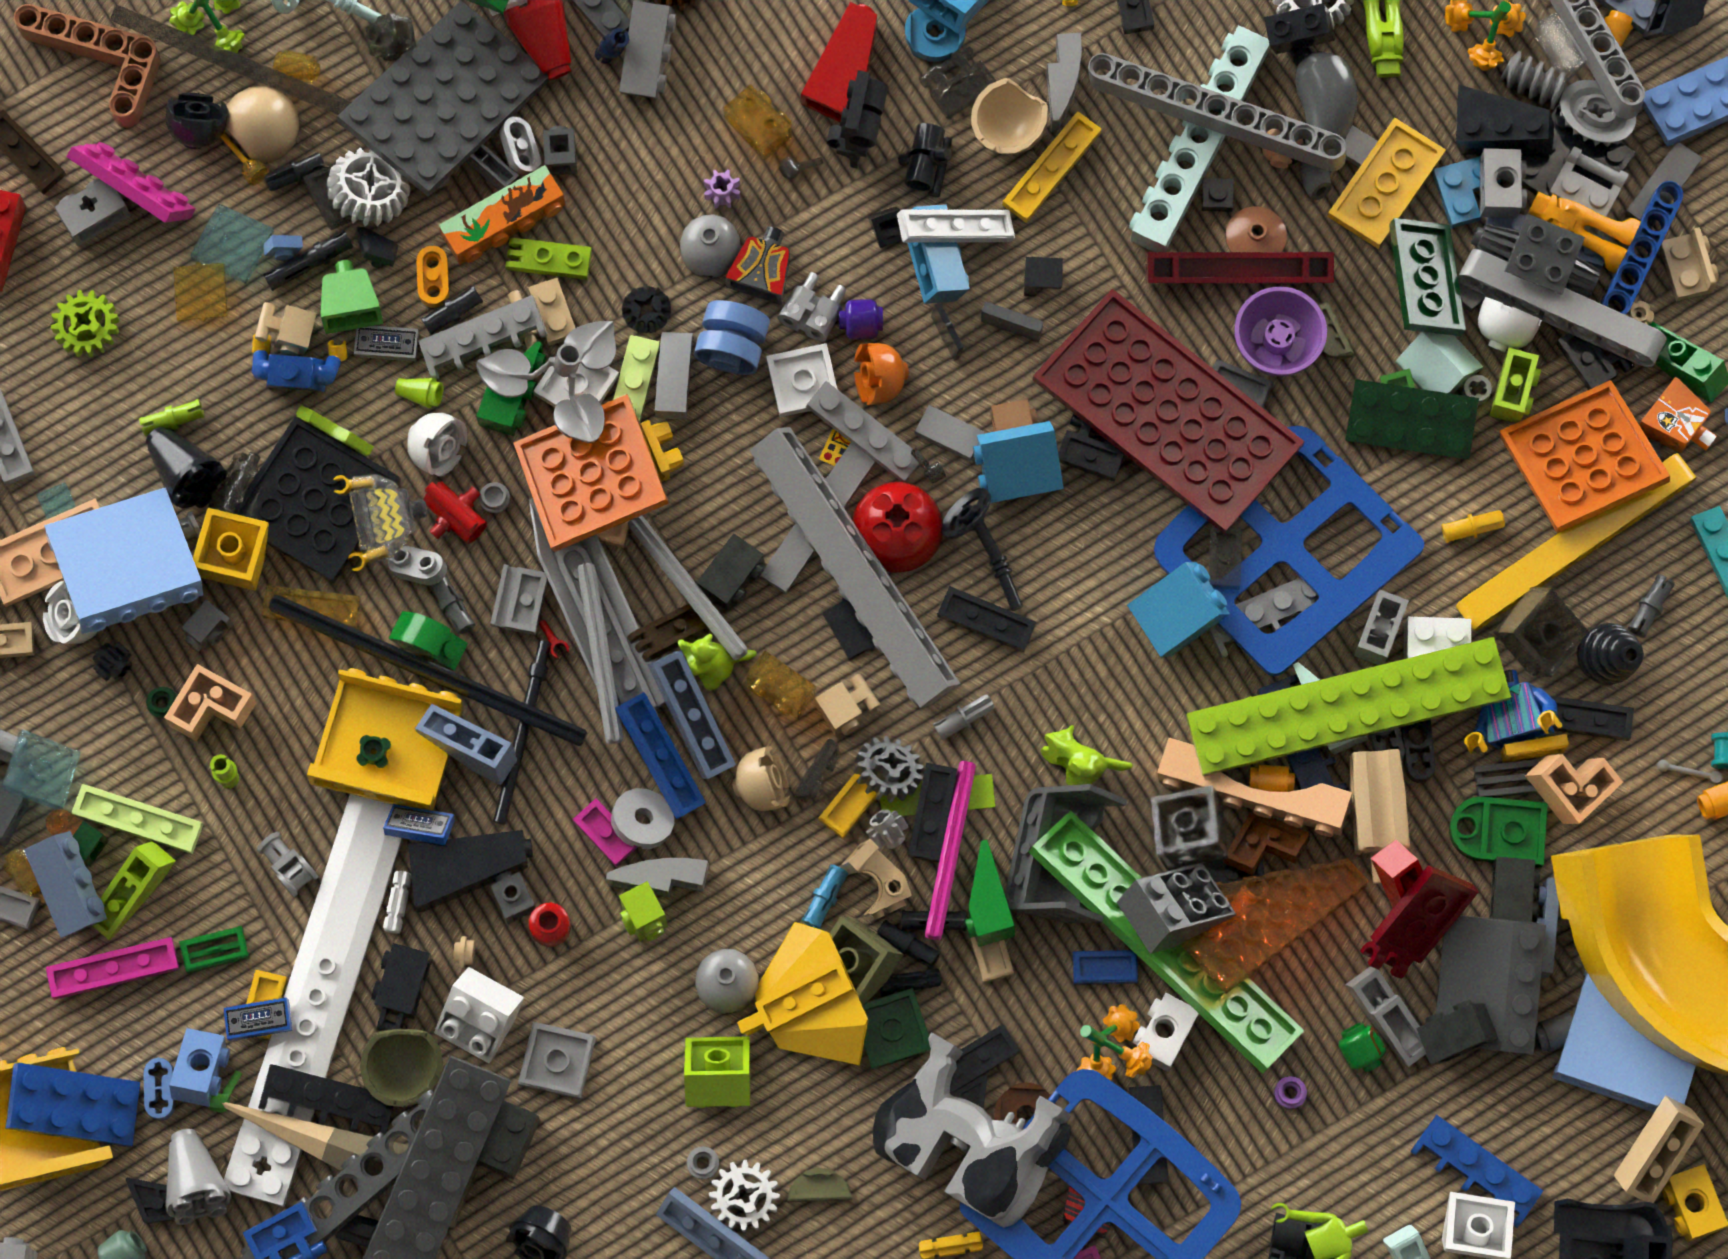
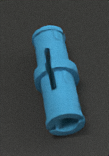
M830 864L820 887L815 888L812 893L814 898L801 920L803 923L813 928H821L830 907L835 906L838 901L836 896L849 874L847 871Z

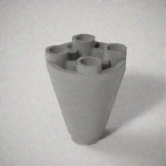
M182 1129L173 1133L169 1144L167 1213L175 1218V1222L178 1225L189 1224L195 1218L204 1216L215 1218L226 1214V1206L230 1203L231 1193L201 1137L197 1135L194 1129Z

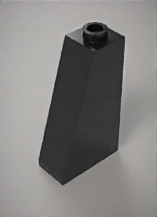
M523 830L447 839L445 845L428 842L408 844L415 908L418 913L428 911L495 882L494 878L501 873L512 871L514 874L528 868L527 858L533 857L531 838L525 839Z

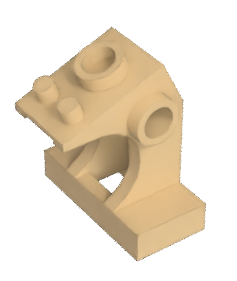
M868 839L861 843L839 867L847 871L848 875L866 873L875 880L878 885V897L863 915L866 917L873 914L874 918L878 919L884 916L882 909L886 907L888 912L891 913L906 906L904 899L912 896L905 875L878 850L879 847L871 839ZM889 883L894 886V893L889 890Z

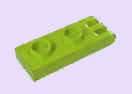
M520 238L509 239V246L520 248V250L509 249L507 257L519 261H506L505 269L588 280L592 254L591 247Z

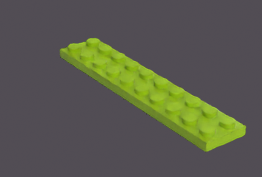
M1491 637L1189 712L1186 714L1202 776L1507 701L1511 699V694L1495 638Z

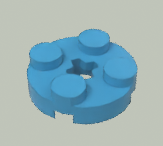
M920 8L914 10L907 17L905 39L911 53L915 57L933 62L954 58L965 40L966 26L959 33H956ZM932 25H938L939 30L944 32L939 34L938 37H932L931 34L927 33V30H931Z

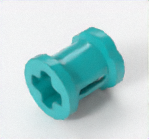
M1728 732L1714 733L1711 735V741L1714 742V760L1711 762V767L1728 769Z

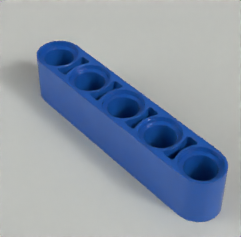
M1665 181L1652 194L1642 214L1641 223L1630 246H1627L1626 255L1613 275L1600 304L1608 307L1609 300H1616L1622 306V312L1620 313L1625 315L1631 309L1682 202L1683 190L1676 182ZM1667 192L1671 194L1674 203H1664L1660 198V193ZM1647 220H1657L1660 223L1661 230H1651L1647 225ZM1634 247H1644L1648 252V257H1638L1634 252ZM1621 274H1631L1635 279V284L1626 285L1621 279Z

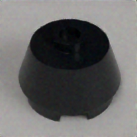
M534 1205L509 1225L510 1232L506 1237V1242H513L517 1247L514 1253L521 1259H565L567 1257L571 1226L556 1211L544 1206Z

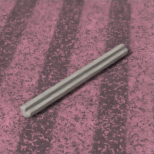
M641 515L630 520L628 525L631 531L733 660H739L744 657L748 652L745 644L645 518Z
M587 563L579 565L578 577L605 740L607 744H617L623 740L621 719L615 710L618 706L596 569L594 564Z

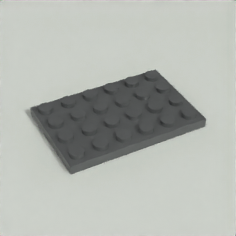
M460 1L337 116V122L429 197L482 144L486 143L508 118L513 117L550 81L547 74L541 72L528 54Z

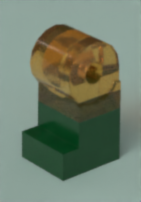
M64 809L52 811L46 819L47 830L52 836L71 831L73 838L79 844V852L83 862L90 867L109 841L104 834Z

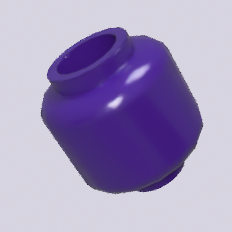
M872 299L848 300L845 304V310L839 311V329H845L847 337L852 340L874 339L877 337L878 331H883V309L878 307L876 301Z

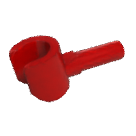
M545 620L538 623L548 638V642L552 643L550 654L554 659L559 660L554 652V647L562 645L566 652L569 653V646L565 641L558 640Z

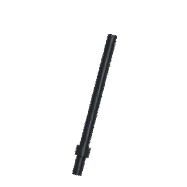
M544 640L539 641L534 663H530L527 674L530 679L524 703L536 707L541 683L546 680L549 669L546 667L552 643ZM520 720L513 742L517 761L503 781L493 822L503 825L506 824L531 726Z

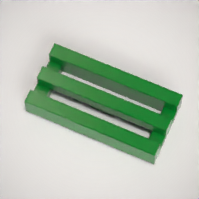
M242 926L179 941L187 974L250 958ZM234 936L238 937V941L191 953L188 952V948ZM240 948V952H236V953H232V954H228V955H224V956H220V957H216V958H212V959H208V960H204V961H200V962H196V963H192V964H191V961H190V960H194V959H198V958H202V957H206V956H210V955H214V954L222 953V952H225V951H229V950H233V949Z

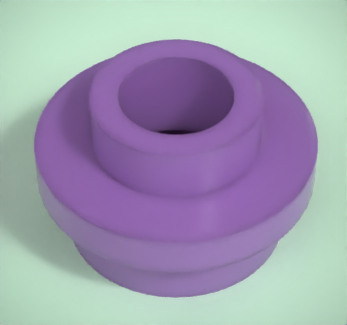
M1288 1076L1282 1078L1277 1083L1274 1095L1280 1106L1286 1109H1295L1304 1103L1307 1089L1299 1078ZM1293 1088L1296 1091V1097L1293 1099L1287 1098L1284 1094L1285 1089Z

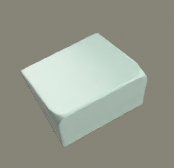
M1407 1225L1383 1239L1393 1259H1431L1419 1232L1412 1225Z

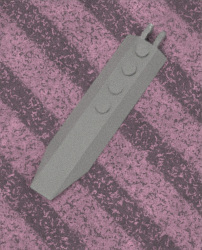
M533 498L529 499L539 561L595 686L594 667L578 577L579 565L587 563L594 564L596 569L618 706L645 692L656 711L666 702L648 667V664L654 662V660L645 662L642 655L647 650L638 653L634 648L638 642L631 644L627 639L628 635L639 629L598 536L594 535L553 552Z

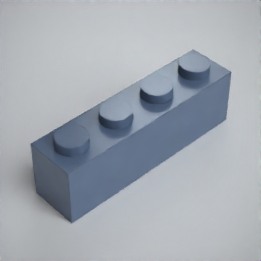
M675 651L648 664L701 778L709 779L735 766L732 755L682 651Z

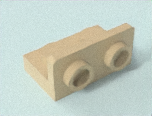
M1700 227L1693 228L1691 234L1663 240L1660 251L1675 300L1680 301L1712 293L1719 281V274L1716 265L1710 262L1708 255L1710 253L1709 240L1706 235L1702 236Z

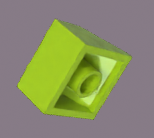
M750 1036L685 1038V1107L750 1106Z

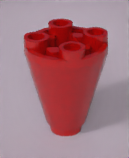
M527 0L528 5L523 8L515 6L505 10L504 17L507 26L541 72L547 74L549 81L561 78L572 72L569 66L571 64V56L562 0Z

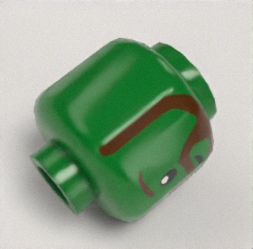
M1360 1022L1341 1033L1342 1038L1338 1046L1351 1069L1362 1068L1366 1073L1382 1064L1380 1058L1386 1053V1047L1374 1026L1364 1025L1363 1022Z

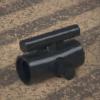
M930 123L918 124L912 149L898 156V162L901 166L908 165L905 185L915 190L929 191L928 195L932 197H940L947 163L952 158L950 150L952 139L945 136V130L942 127Z

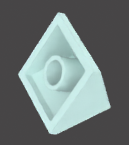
M1421 332L1395 361L1402 370L1410 368L1413 381L1420 389L1453 394L1464 385L1469 377L1483 369L1480 362L1455 336Z

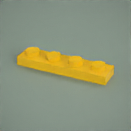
M1077 111L1006 196L1002 206L1027 223L1098 138L1102 128Z

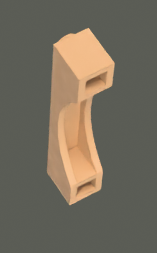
M1168 738L1157 771L1158 780L1168 789L1180 791L1181 788L1193 791L1192 794L1204 800H1210L1211 797L1223 800L1224 805L1234 809H1241L1242 806L1253 809L1254 814L1264 818H1271L1272 815L1283 818L1284 822L1290 826L1301 828L1302 825L1315 828L1314 831L1327 837H1332L1333 834L1341 836L1352 803V792L1323 783L1291 792H1268L1238 783L1222 772L1202 776L1194 745Z

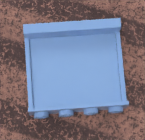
M166 487L44 525L47 541L55 555L78 617L82 634L99 632L105 629L106 626L119 622H130L137 616L150 612L158 613L169 606L181 602L189 603L203 596L200 575Z
M1585 970V978L1572 1017V1023L1552 1078L1653 1113L1665 1095L1685 1104L1696 1065L1681 1060L1665 1051L1636 1031L1614 1010L1599 992Z

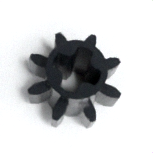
M117 642L114 647L110 643H105L93 656V661L97 663L93 669L106 682L111 677L118 681L131 669L132 663L128 659L132 654L120 642Z

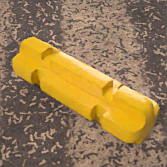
M980 1232L967 1233V1237H963L960 1234L936 1238L937 1242H932V1239L919 1242L921 1259H934V1255L947 1257L965 1254V1250H970L971 1253L983 1249Z

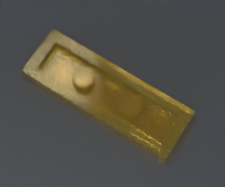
M266 585L262 610L263 619L294 622L270 611L269 604L274 595H279L352 628H357L361 603L360 596Z

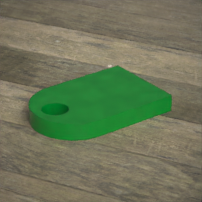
M1493 797L1470 798L1457 807L1450 819L1449 836L1451 842L1460 854L1474 861L1493 863L1496 857L1535 860V867H1543L1548 804ZM1463 819L1469 820L1474 825V832L1470 835L1461 834L1457 829V822Z

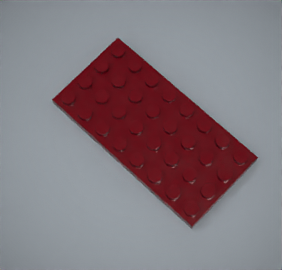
M1111 289L1033 375L1032 379L1223 534L1228 532L1303 447L1305 442L1114 289Z

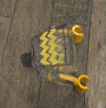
M378 474L353 476L352 480L343 475H338L333 479L334 481L345 480L346 487L343 490H334V492L339 495H347L349 493L361 551L366 550L365 554L357 551L348 556V559L353 556H359L362 560L361 566L353 568V571H360L365 568L368 562L374 564L393 557L408 542V534L416 531L414 520L427 517V505L423 499L410 501L409 492L406 488H398L394 481Z

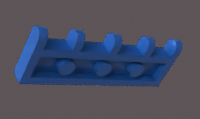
M1437 1114L1410 1151L1416 1155L1423 1146L1441 1159L1434 1168L1440 1173L1445 1164H1448L1465 1176L1467 1180L1461 1189L1466 1192L1474 1183L1494 1197V1199L1515 1202L1514 1212L1518 1216L1515 1217L1513 1226L1516 1228L1520 1226L1543 1193V1190Z

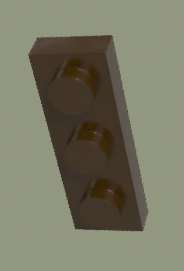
M4 109L0 111V152L44 195L66 176L65 171Z

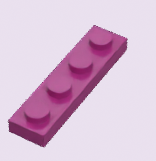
M172 937L46 967L53 1000L180 970Z

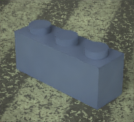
M71 831L53 835L24 849L60 938L83 931L107 919L104 912V904L96 893L91 873L85 867L79 852V844L73 838Z

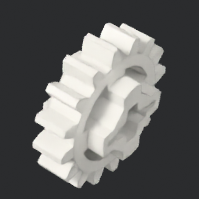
M743 1160L742 1168H737L735 1163L731 1162V1171L727 1173L725 1170L720 1169L721 1181L712 1180L711 1182L717 1188V1191L709 1193L710 1199L717 1200V1203L711 1206L712 1212L720 1210L721 1214L718 1220L721 1222L726 1219L730 1220L729 1228L731 1230L736 1224H740L742 1232H746L747 1225L752 1224L753 1228L758 1230L759 1220L762 1219L766 1223L770 1222L767 1215L768 1211L777 1212V1207L772 1204V1201L779 1200L780 1194L772 1192V1190L778 1186L777 1181H768L771 1175L770 1170H766L763 1173L759 1172L760 1163L758 1162L753 1168H748L747 1160ZM743 1175L755 1177L760 1182L755 1184L748 1182L744 1179ZM732 1180L734 1186L731 1192L723 1197L725 1186ZM741 1189H745L747 1193H754L749 1196L750 1202L744 1204L742 1199L736 1200L740 1196L739 1191ZM766 1195L765 1204L757 1213L755 1206L758 1200ZM736 1208L743 1211L746 1217L736 1216L728 1210Z

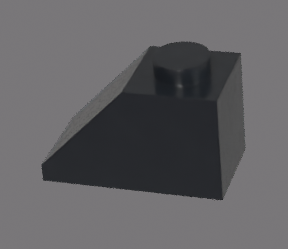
M1657 0L1643 38L1650 40L1698 25L1704 16L1707 0Z

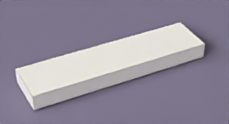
M900 210L897 213L903 243L1011 242L1015 239L1009 210Z

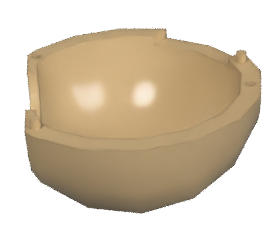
M1003 78L989 84L978 95L972 108L971 125L976 138L986 148L998 154L1016 155L1030 150L1042 139L1048 126L1049 109L1046 102L1030 95L1011 79Z
M267 86L248 87L235 94L226 105L228 115L225 131L239 144L254 163L273 162L286 155L296 143L300 127L298 111L292 101L281 91Z

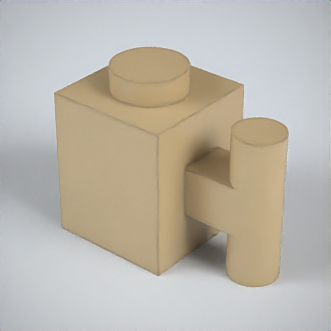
M264 302L255 339L267 341L268 333L271 331L277 333L274 348L280 349L282 354L287 356L304 355L309 346L317 313L286 305L281 318L273 316L275 305Z
M857 674L850 679V682L856 689L853 692L849 693L844 684L840 682L815 698L816 708L835 737L842 732L844 735H848L860 726L859 722L862 721V712L858 707L864 702L870 712L876 710L881 705L861 674Z

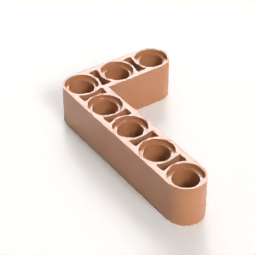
M25 4L17 8L14 13V22L24 39L122 67L109 101V108L115 122L119 126L130 128L138 124L161 62L159 52L152 39L31 4ZM27 20H36L32 26H23ZM56 28H65L61 34H52ZM87 35L94 36L90 42H81L82 38ZM116 43L123 44L119 50H109ZM142 52H151L148 58H138ZM137 78L142 80L136 86L128 85L129 82L133 79ZM123 106L132 107L127 113H118Z

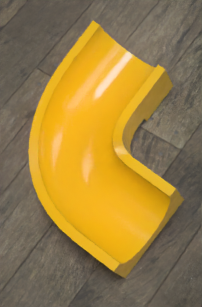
M1664 835L1551 855L1561 919H1569L1576 949L1584 968L1599 992L1622 1018L1658 1047L1681 1060L1707 1071L1728 1076V926L1719 918L1712 906L1700 835Z

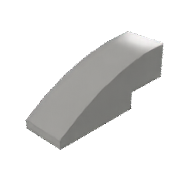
M1081 33L1057 34V63H1047L1046 78L1051 132L1059 130L1074 99L1082 52Z
M662 332L655 400L656 418L687 420L693 333Z
M692 858L645 860L608 872L606 881L608 886L631 890L648 881L655 895L670 898L672 886L704 892L709 864L707 860Z
M1370 966L1345 984L1365 1015L1407 1067L1426 1054L1416 1029L1420 1026L1400 996L1394 994L1378 969Z

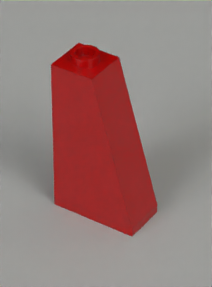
M852 2L849 3L801 92V105L839 123L841 122L843 109L846 108L848 102L847 91L850 80H856L858 70L869 72L877 30V14L872 8L865 4L856 5Z

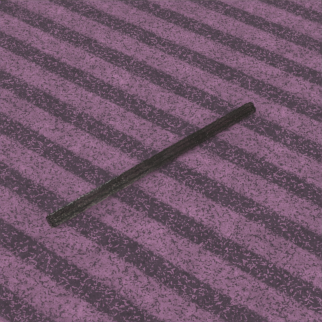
M116 5L112 11L111 21L333 114L339 115L352 103L348 99L121 5Z

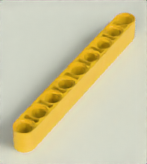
M1679 453L1670 456L1662 462L1670 475L1669 483L1556 534L1459 601L1455 607L1464 619H1471L1473 631H1478L1692 484L1697 477Z

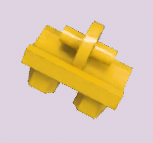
M650 420L640 423L660 480L661 482L670 479V472L684 466L683 457L678 447L664 453L660 447V444L673 440V434L667 421L651 425Z

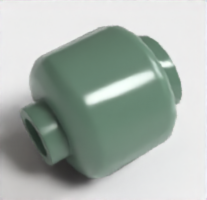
M119 1230L99 1245L97 1254L99 1259H145L147 1247L140 1236L134 1231Z

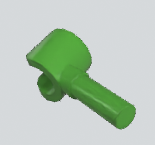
M235 1070L223 1093H218V1096H212L209 1106L211 1111L223 1113L228 1110L222 1103H230V1096L242 1076L241 1072Z

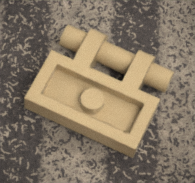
M558 278L528 287L530 295H533L543 319L548 336H545L548 346L565 341L569 332L575 329V325ZM519 290L508 294L511 303L522 299ZM538 329L519 337L521 341L525 342L528 350L537 342L536 338L541 336L538 333Z

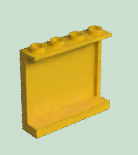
M350 668L348 671L339 669L338 687L314 764L310 763L307 772L309 783L392 805L396 804L433 811L450 755L417 733L415 727L431 704L461 718L463 712L462 700L458 699L456 694L448 691H440L438 694L427 691L426 687L419 684L411 683L409 686L397 684L395 679L387 676H379L377 679L366 676L365 672L358 669ZM369 735L370 737L375 736L380 739L387 738L390 741L391 747L387 750L386 754L388 764L384 768H377L376 765L372 764L365 766L358 764L356 757L360 754L361 745L359 741L361 737ZM372 749L371 754H376L377 751Z
M65 1047L49 1051L47 1056L38 1058L36 1054L23 1056L15 1063L76 1072L73 1059L79 1054V1050L66 1051ZM6 1060L0 1061V1191L101 1168L113 1158L110 1146L100 1147V1144L97 1142L5 1129L13 1065L15 1063L7 1064Z

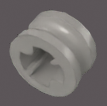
M1473 375L1466 380L1462 389V395L1479 398L1478 406L1483 405L1491 394V383L1482 375ZM1481 385L1483 387L1481 393L1485 394L1482 396L1478 393L1474 396L1471 394L1472 387L1469 386L1477 387Z

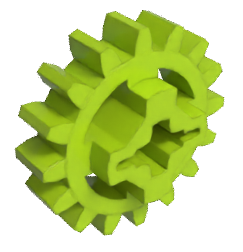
M78 290L77 298L74 299L71 295L67 294L66 299L68 303L58 302L56 305L60 313H52L51 315L53 320L57 322L51 325L53 333L57 334L55 336L57 343H64L63 348L67 353L74 348L77 357H80L83 351H87L89 357H93L94 349L104 353V343L114 344L110 335L119 334V329L114 324L120 322L117 314H114L116 309L113 303L107 304L108 300L105 295H101L97 299L94 290H91L88 296H84L82 291ZM103 313L105 315L104 328L100 325ZM67 320H69L71 323V326L68 329V334L66 333ZM82 322H84V323H89V322H91L89 325L82 324V325L80 326V324H81Z

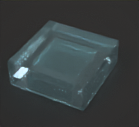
M65 482L37 494L47 519L77 507Z

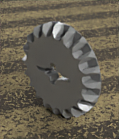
M1596 80L1574 82L1563 91L1560 97L1558 108L1561 109L1560 117L1565 119V127H1572L1573 135H1582L1584 141L1591 139L1595 146L1600 142L1607 147L1612 142L1618 145L1622 140H1627L1635 128L1636 116L1631 119H1623L1617 116ZM1624 97V100L1630 102L1627 97Z

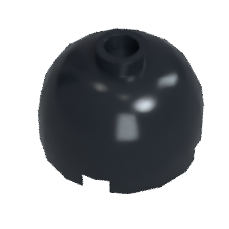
M182 93L179 94L178 100L172 101V97L168 100L166 125L174 139L189 149L197 150L214 144L223 135L228 108L222 101L221 106L213 103V97L206 94Z

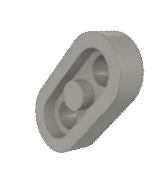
M520 117L508 118L501 126L499 136L509 167L519 176L524 177L539 168L541 157L528 122Z
M402 546L395 549L388 558L390 570L400 579L424 585H434L439 583L447 573L446 563L435 552Z

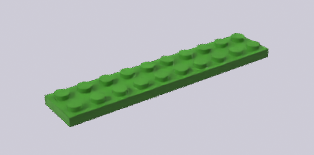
M1069 811L1028 851L1091 912L1104 916L1103 923L1262 1074L1305 1031L1202 933L1173 948L1150 954L1117 904L1119 898L1132 883L1142 877L1072 811Z

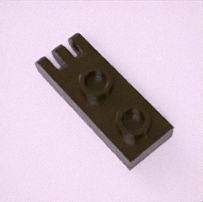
M687 604L633 631L628 635L627 639L631 644L638 642L634 647L638 653L647 650L643 653L642 658L645 662H649L679 647L678 640L683 639L689 642L710 631V629L692 606Z

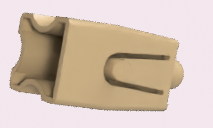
M1399 749L1353 752L1352 756H1349L1350 792H1352L1351 818L1354 853L1361 855L1364 852V854H1370L1373 857L1395 840L1400 842L1406 849L1409 848L1406 792ZM1371 860L1373 884H1381Z

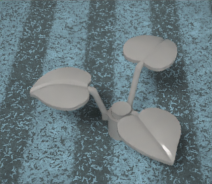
M598 321L573 329L566 336L564 344L559 347L556 357H549L544 365L529 374L531 366L527 357L513 349L499 350L477 360V371L482 381L490 390L500 396L513 398L526 393L528 388L527 380H534L549 367L553 366L558 375L569 378L570 400L560 401L553 413V420L557 429L569 438L586 443L595 442L600 437L604 428L603 407L598 399L591 394H582L577 398L575 397V373L580 362L589 370H601L612 363L616 354L613 321Z

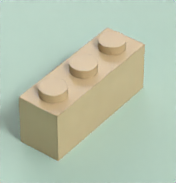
M1665 1095L1618 1167L1614 1177L1626 1193L1645 1202L1654 1203L1698 1136L1704 1123L1692 1108Z

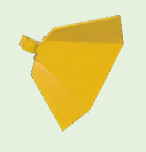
M794 922L758 983V989L755 993V1005L758 1012L738 1021L739 1029L742 1034L750 1036L765 1026L779 1049L860 1066L869 1019L833 938L829 932Z

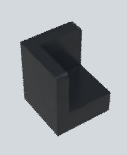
M1026 257L1024 296L1036 297L1037 289H1061L1063 258Z

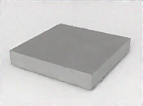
M533 1022L518 1086L581 1100L596 1036Z

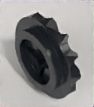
M646 284L640 288H633L625 296L622 314L626 324L631 329L640 333H653L663 328L669 321L671 304L668 295H665L659 287L654 288ZM652 299V309L655 312H646L641 317V307L638 304L646 305Z

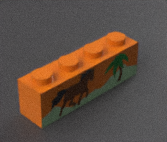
M544 165L439 224L440 233L459 265L464 262L471 263L479 259L483 254L482 252L487 249L504 245L509 240V237L517 232L524 233L529 231L540 219L557 215L562 210V207L565 206L564 194Z

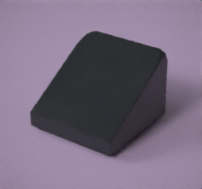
M896 206L868 216L879 248L902 241L897 213L900 209Z

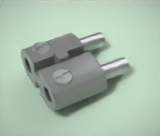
M810 272L803 286L797 285L794 287L778 315V320L783 325L797 332L801 329L805 331L806 336L823 342L827 339L836 323L839 311H842L839 303L847 290L845 287L837 285L830 298L823 295L819 298L812 291L819 276Z

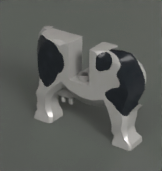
M931 1032L928 1038L931 1048L930 1058L918 1070L913 1081L884 1101L875 1115L873 1125L875 1152L888 1162L899 1165L921 1179L926 1180L950 1140L952 1144L967 1154L944 1192L1003 1228L1014 1225L1023 1217L1035 1200L1048 1167L1068 1145L1071 1136V1126L1066 1122L1071 1115L1063 1108L1039 1096L1036 1101L1034 1118L1025 1129L1023 1128L1025 1125V1119L1023 1118L1019 1119L1017 1124L1012 1123L1015 1116L1013 1112H1009L1004 1121L993 1120L982 1107L950 1094L952 1076L957 1069L956 1061L963 1052L955 1045Z

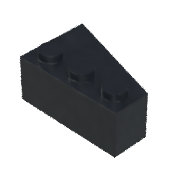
M1458 84L1456 143L1461 155H1480L1483 153L1484 148L1521 150V153L1553 152L1554 122L1550 110Z

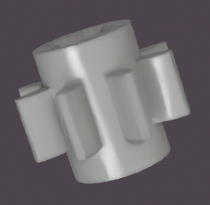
M882 810L870 819L869 823L872 829L866 833L879 848L884 846L886 849H893L905 840L903 830L907 829L908 825L897 811L891 813L889 810Z

